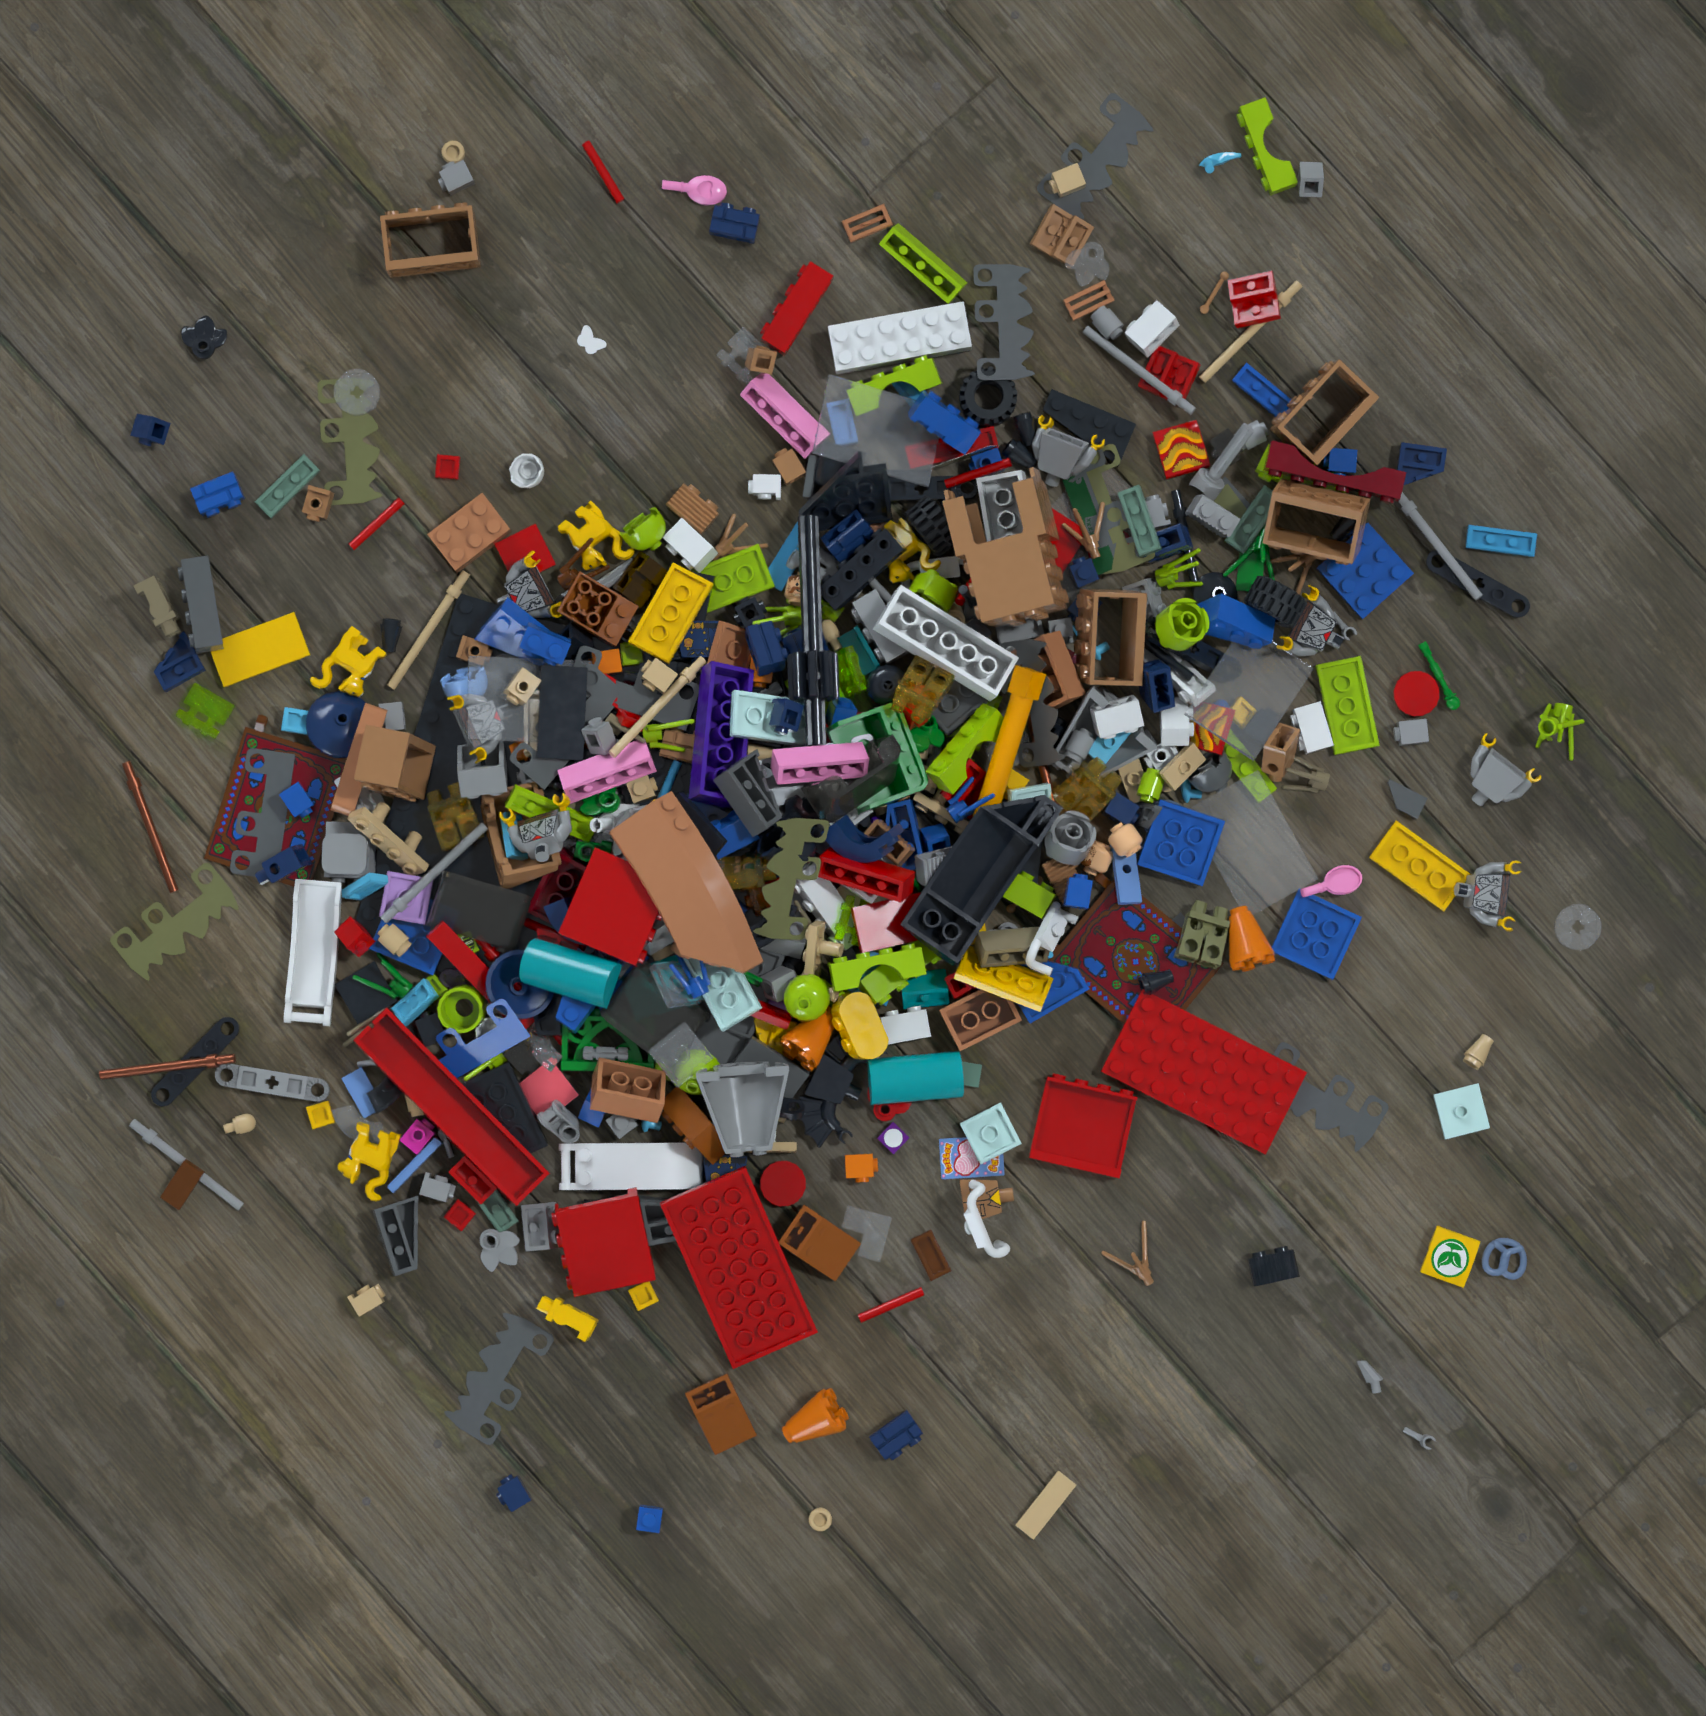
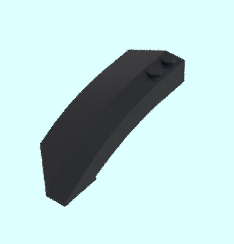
M1045 795L981 806L940 863L900 925L941 959L952 966L958 964L1000 899L1039 846L1063 807Z

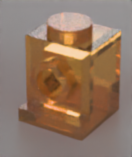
M764 879L743 885L740 888L741 893H747L744 896L746 906L749 909L752 908L755 916L762 915L761 911L771 907L764 899L762 887L766 885Z

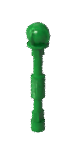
M1427 642L1419 644L1418 646L1424 657L1427 658L1434 677L1439 681L1444 691V701H1446L1447 707L1450 710L1458 709L1460 707V699L1455 696L1457 695L1456 693H1452L1451 689L1448 688L1443 678L1444 675L1438 663L1434 661Z

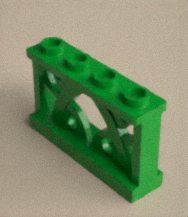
M593 1009L584 1022L585 1028L577 1031L580 1035L584 1036L582 1039L573 1036L570 1030L562 1025L561 1070L594 1071L598 1060L596 1058H593V1060L583 1059V1048L585 1046H592L594 1049L600 1047L598 1044L591 1042V1040L608 1026L626 1041L615 1049H618V1047L630 1048L628 1050V1059L619 1062L654 1069L655 1015L635 1021L633 1013H627V1010L616 1009L613 1013H604V1009ZM590 1021H600V1022H598L597 1024H595V1025L592 1027V1024H591ZM617 1021L627 1022L626 1026L624 1027ZM643 1023L647 1027V1034L642 1039L635 1040L633 1038L640 1033V1030H633V1024ZM568 1039L579 1044L574 1058L568 1057ZM649 1040L648 1059H642L638 1045Z

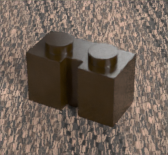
M639 551L612 588L629 601L638 605L639 608H642L650 600L652 588L662 583L668 571L650 556Z

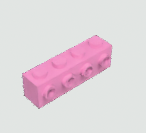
M760 373L749 382L740 394L804 459L818 449L822 442L830 435L769 374Z
M638 740L629 743L616 758H613L609 753L607 755H596L557 770L564 792L570 798V804L657 772L647 743H642Z
M862 742L772 749L771 770L777 785L867 777L869 757Z

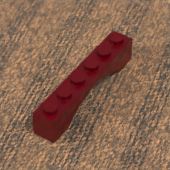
M1276 441L1269 443L1263 469L1268 471V475L1273 477L1291 476L1290 480L1304 483V480L1312 481L1313 486L1326 488L1329 485L1336 487L1335 491L1349 493L1350 490L1358 492L1360 497L1371 499V496L1380 497L1381 502L1394 504V501L1398 502L1400 500L1406 472L1387 467L1363 475L1345 476L1333 474L1311 464L1299 453L1295 446Z

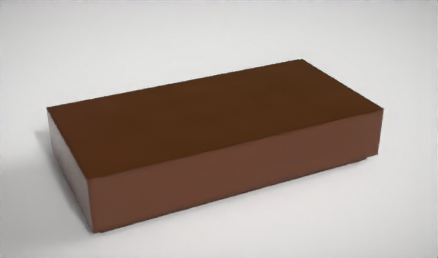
M185 1159L160 1198L180 1210L205 1171Z
M931 1229L910 1239L931 1281L951 1272Z

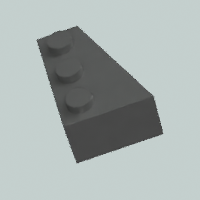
M758 749L744 756L713 779L752 837L768 829L782 818L773 791H769L765 779L767 777L765 769L762 770L758 756L760 754Z
M640 1195V1205L649 1246L676 1241L660 1205V1202L669 1198Z
M418 1196L372 1210L393 1277L416 1270L418 1265Z

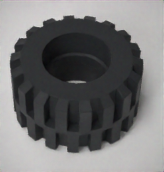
M982 367L981 371L984 375L991 376L996 372V369H993V367L983 369ZM973 371L965 378L961 386L959 395L960 407L966 418H972L981 427L1000 425L1003 421L1010 418L1017 402L1015 383L1012 380H980L977 376V371ZM993 385L1000 390L1002 401L997 408L986 410L977 405L975 402V392L980 386Z
M925 496L904 513L909 526L918 538L929 547L933 555L941 558L953 548L946 514L932 498Z
M1265 576L1256 577L1244 599L1246 605L1276 619L1275 623L1285 628H1294L1307 606L1306 600L1300 594L1282 583Z

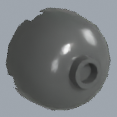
M1224 750L1222 755L1207 752L1203 755L1206 760L1187 779L1197 790L1202 792H1220L1228 786L1227 782L1232 775V764Z

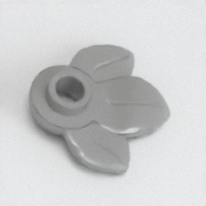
M487 1229L481 1234L480 1245L483 1248L481 1260L489 1271L493 1272L499 1262L507 1265L517 1264L518 1254L514 1246L520 1242V1239L516 1234L507 1230L499 1232L495 1229ZM488 1237H494L495 1243H490Z

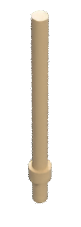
M1297 280L1285 292H1281L1278 295L1280 309L1282 307L1285 308L1291 302L1290 299L1303 287ZM1267 322L1251 325L1199 378L1206 383Z
M462 570L454 584H450L443 601L387 684L394 690L396 689L454 599H458L462 593L461 588L469 578V573Z
M699 656L689 668L686 667L679 674L680 677L608 751L613 758L617 757L686 683H690L696 677V673L706 663V660Z

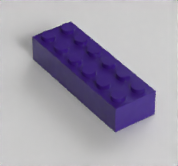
M711 661L701 668L689 799L691 801L732 809L713 779L747 754L748 739L730 736L731 697L733 690L752 692L754 670L715 661Z

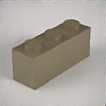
M1039 927L978 932L974 950L981 968L1026 964L1027 952ZM1040 946L1035 960L1040 963L1047 962L1050 951Z

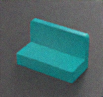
M858 626L853 627L851 631L837 638L859 678L880 667Z
M946 970L926 971V975H921L918 978L910 977L907 980L909 985L902 989L903 1009L915 1006L948 1005V985L944 979L947 977Z

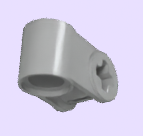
M552 1101V1105L547 1110L538 1113L537 1117L540 1123L561 1139L562 1142L570 1144L579 1139V1120L560 1101Z

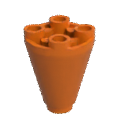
M1240 906L1231 909V916H1229V964L1232 971L1241 969L1242 972L1255 969V964L1262 963V965L1275 962L1274 950L1251 911H1248V907Z
M828 1006L825 1013L818 1019L801 1021L780 1039L779 1043L784 1047L782 1053L791 1060L797 1059L807 1071L812 1072L814 1068H817L833 1033L834 1026L832 1024L831 1008Z
M832 1388L819 1391L782 1427V1432L789 1443L832 1435L846 1429L845 1421L849 1419L848 1414L843 1407H839L836 1401V1394Z

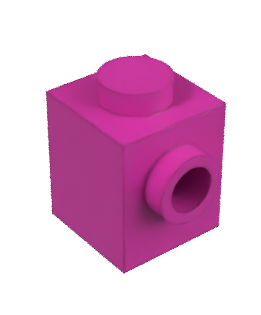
M425 1118L422 1121L416 1119L399 1141L418 1155L435 1136L436 1132L433 1131L435 1126Z

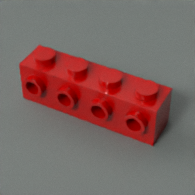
M811 261L807 266L803 264L797 274L799 277L795 285L791 283L785 292L787 298L783 305L778 303L772 313L775 316L771 323L766 322L760 332L763 335L761 342L784 356L834 279V275Z
M831 846L819 856L821 860L819 878L900 903L913 892L915 871L879 860L869 863L856 862L841 856Z

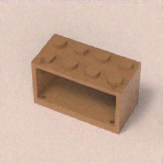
M456 203L452 208L437 205L432 206L431 210L422 211V208L408 209V213L399 214V211H387L385 215L380 216L386 271L390 278L481 267L475 212L472 205ZM469 218L470 228H468V235L471 237L472 251L393 260L389 228Z
M1340 359L1326 362L1317 371L1320 375L1313 380L1310 379L1303 386L1304 392L1301 395L1294 396L1286 405L1289 409L1286 412H1280L1271 421L1273 426L1269 430L1283 443L1295 446L1299 453L1313 465H1318L1379 398ZM1335 372L1361 398L1310 452L1284 426L1307 401L1313 398L1312 395Z
M1280 479L1272 491L1263 544H1267L1270 548L1289 549L1294 554H1311L1314 558L1320 560L1328 558L1335 560L1338 564H1353L1361 549L1370 499ZM1281 503L1355 519L1356 524L1352 544L1276 527L1278 516L1281 512Z
M1080 589L1076 600L1079 611L1078 617L1075 620L1077 640L1074 642V653L1076 654L1074 666L1082 683L1089 685L1142 686L1147 593L1133 590ZM1098 597H1110V599L1123 597L1119 677H1094Z
M366 725L354 780L361 782V787H365L382 796L394 798L396 795V797L410 802H416V798L424 800L436 746L410 733Z

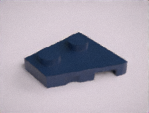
M1401 442L1397 470L1406 472L1404 485L1444 472L1447 448Z
M185 631L181 632L176 644L168 650L165 659L154 670L165 692L206 671L194 647H190V641Z

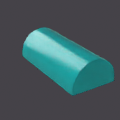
M534 938L524 951L519 975L521 982L607 1009L623 965Z
M959 1051L867 1059L870 1105L960 1098L964 1095L963 1067Z

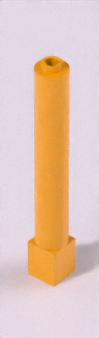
M1015 665L1007 692L1011 693L978 801L992 793L995 794V797L981 806L1002 803L1033 700L1038 701L1046 674ZM981 806L975 808L974 815L976 814V812L978 811V809H979Z

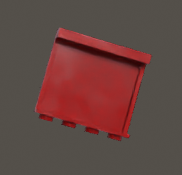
M595 847L558 933L561 936L580 942L637 967L638 963L643 964L648 952L644 949L648 941L652 943L657 931L654 929L657 920L661 921L662 917L629 862Z
M1055 1073L1052 1074V1077H1047L1028 1158L1120 1179L1121 1166L1138 1097L1133 1096V1091L1120 1089L1119 1093L1110 1091L1111 1086L1097 1084V1088L1088 1086L1089 1081L1075 1078L1074 1082L1065 1081L1066 1076Z
M637 1187L627 1189L628 1194L569 1207L559 1208L558 1203L555 1204V1212L551 1213L554 1227H559L560 1233L556 1234L558 1247H563L565 1255H561L563 1269L568 1268L569 1276H566L568 1290L573 1289L574 1297L656 1280Z

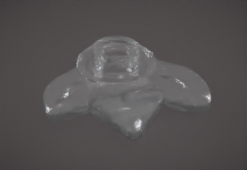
M1088 242L1082 249L1072 251L1065 261V268L1075 269V277L1080 286L1089 284L1095 276L1106 280L1109 274V263L1104 259V250L1097 242ZM1090 249H1093L1095 251V256L1093 258L1089 256Z

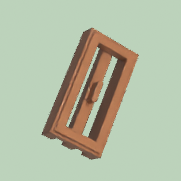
M884 204L842 221L850 243L893 226ZM880 211L883 212V215H880L876 218L856 225L852 228L849 227V224L854 223L858 220L866 218ZM884 219L886 220L885 223L853 236L852 234Z
M1105 280L1063 300L1073 321L1096 311L1103 305L1106 306L1115 301ZM1100 288L1103 289V291L1100 293H1097L1073 306L1070 305L1071 302L1089 293H1092ZM1106 295V300L1077 314L1074 313V310Z

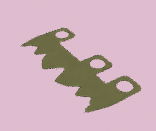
M344 378L321 380L318 382V400L321 403L342 402L343 418L323 419L320 422L321 440L325 443L344 441L347 480L327 482L324 486L325 490H330L333 486H340L343 489V497L340 500H333L331 505L364 503L383 496L369 487V484L377 477V474L367 470L375 463L380 449L363 442L364 437L378 429V425L373 417L363 411L372 405V402L364 397L363 393L368 387L375 384L373 381ZM327 384L334 385L337 390L335 397L331 399L325 398L322 394V389ZM329 423H335L339 427V434L334 438H330L325 434V427Z
M1108 444L1102 448L1103 452L1111 450L1114 453V461L1109 465L1104 464L1086 472L1099 508L1101 502H1104L1105 506L1112 503L1101 472L1120 464L1121 460L1114 444ZM1098 451L1091 464H1096L1099 461L1100 454ZM1110 508L1107 512V518L1111 522H1116L1120 518L1121 520L1120 525L1108 530L1112 543H1116L1112 570L1103 574L1122 572L1153 559L1155 552L1144 558L1136 556L1135 543L1127 544L1123 530L1129 527L1128 522L1122 519V513L1119 508Z
M793 818L776 822L777 826L782 827L786 833L785 836L776 841V844L783 848V850L774 855L766 867L780 878L762 887L764 899L771 907L761 911L767 923L761 928L755 929L754 933L771 939L802 940L805 938L808 919L805 917H789L796 879H817L821 860L817 857H808L809 860L807 862L811 861L816 864V871L812 875L807 876L802 871L804 864L807 862L802 861L798 855H802L804 842L822 843L826 840L829 829V822L827 820ZM816 824H821L824 827V833L819 838L812 837L810 833L811 828ZM794 922H801L803 924V931L799 935H792L790 933V926Z
M204 863L191 874L192 880L203 894L174 917H171L159 902L153 903L142 912V919L153 932L145 940L140 942L129 927H123L111 937L110 942L129 967L144 979L149 981L150 977L147 971L150 963L163 964L161 953L169 955L185 953L183 932H188L203 939L208 929L209 915L215 919H220L222 906H230L235 910H239L231 889L210 863ZM207 869L212 872L213 879L209 884H202L198 880L200 871ZM152 909H159L163 913V919L160 923L154 924L149 921L148 914ZM126 933L131 936L132 943L128 948H121L118 945L117 938L119 935Z

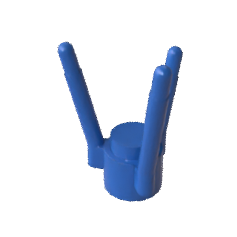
M970 777L956 795L948 800L950 806L946 810L955 823L974 814L975 808L995 797V794L992 793L970 806H967L963 800L957 801L974 781V777Z
M677 956L689 981L683 978L673 964L669 965L675 976L685 987L687 994H691L693 999L710 992L707 986L711 982L703 961L699 960L703 979L700 976L693 978L684 959Z

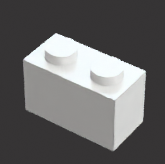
M1156 300L1144 309L1142 315L1137 320L1132 321L1128 325L1125 335L1128 341L1148 358L1178 328L1179 323L1177 318Z
M683 518L663 536V539L668 543L665 547L674 556L678 553L683 558L681 562L690 571L694 568L700 573L718 554L714 547Z
M1134 695L1109 701L1103 709L1099 705L1089 707L1095 733L1100 738L1111 739L1116 737L1117 733L1124 731L1125 733H1132L1137 731L1139 727L1144 726L1139 700Z
M1174 697L1175 707L1159 711L1161 746H1189V736H1194V723L1189 722L1193 720V707H1188V702L1184 703L1180 697Z
M1321 701L1292 710L1293 715H1290L1292 726L1301 729L1298 739L1300 751L1304 750L1305 754H1309L1334 746Z
M921 1006L907 1008L908 1013L898 1014V1010L884 1012L885 1017L880 1019L889 1039L888 1045L931 1037L926 1009L921 1010Z

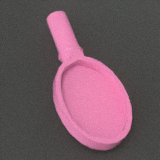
M698 176L691 179L689 183L662 181V189L687 192L691 200L701 205L718 204L725 199L727 194L725 184L712 176Z
M1337 866L1326 874L1322 883L1319 882L1318 884L1302 888L1300 892L1302 897L1323 893L1324 891L1336 895L1349 894L1354 892L1362 883V874L1353 866Z

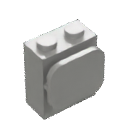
M326 822V836L322 843L324 877L331 878V882L345 883V878L354 879L355 882L368 873H375L376 845L361 831L357 830L351 822Z

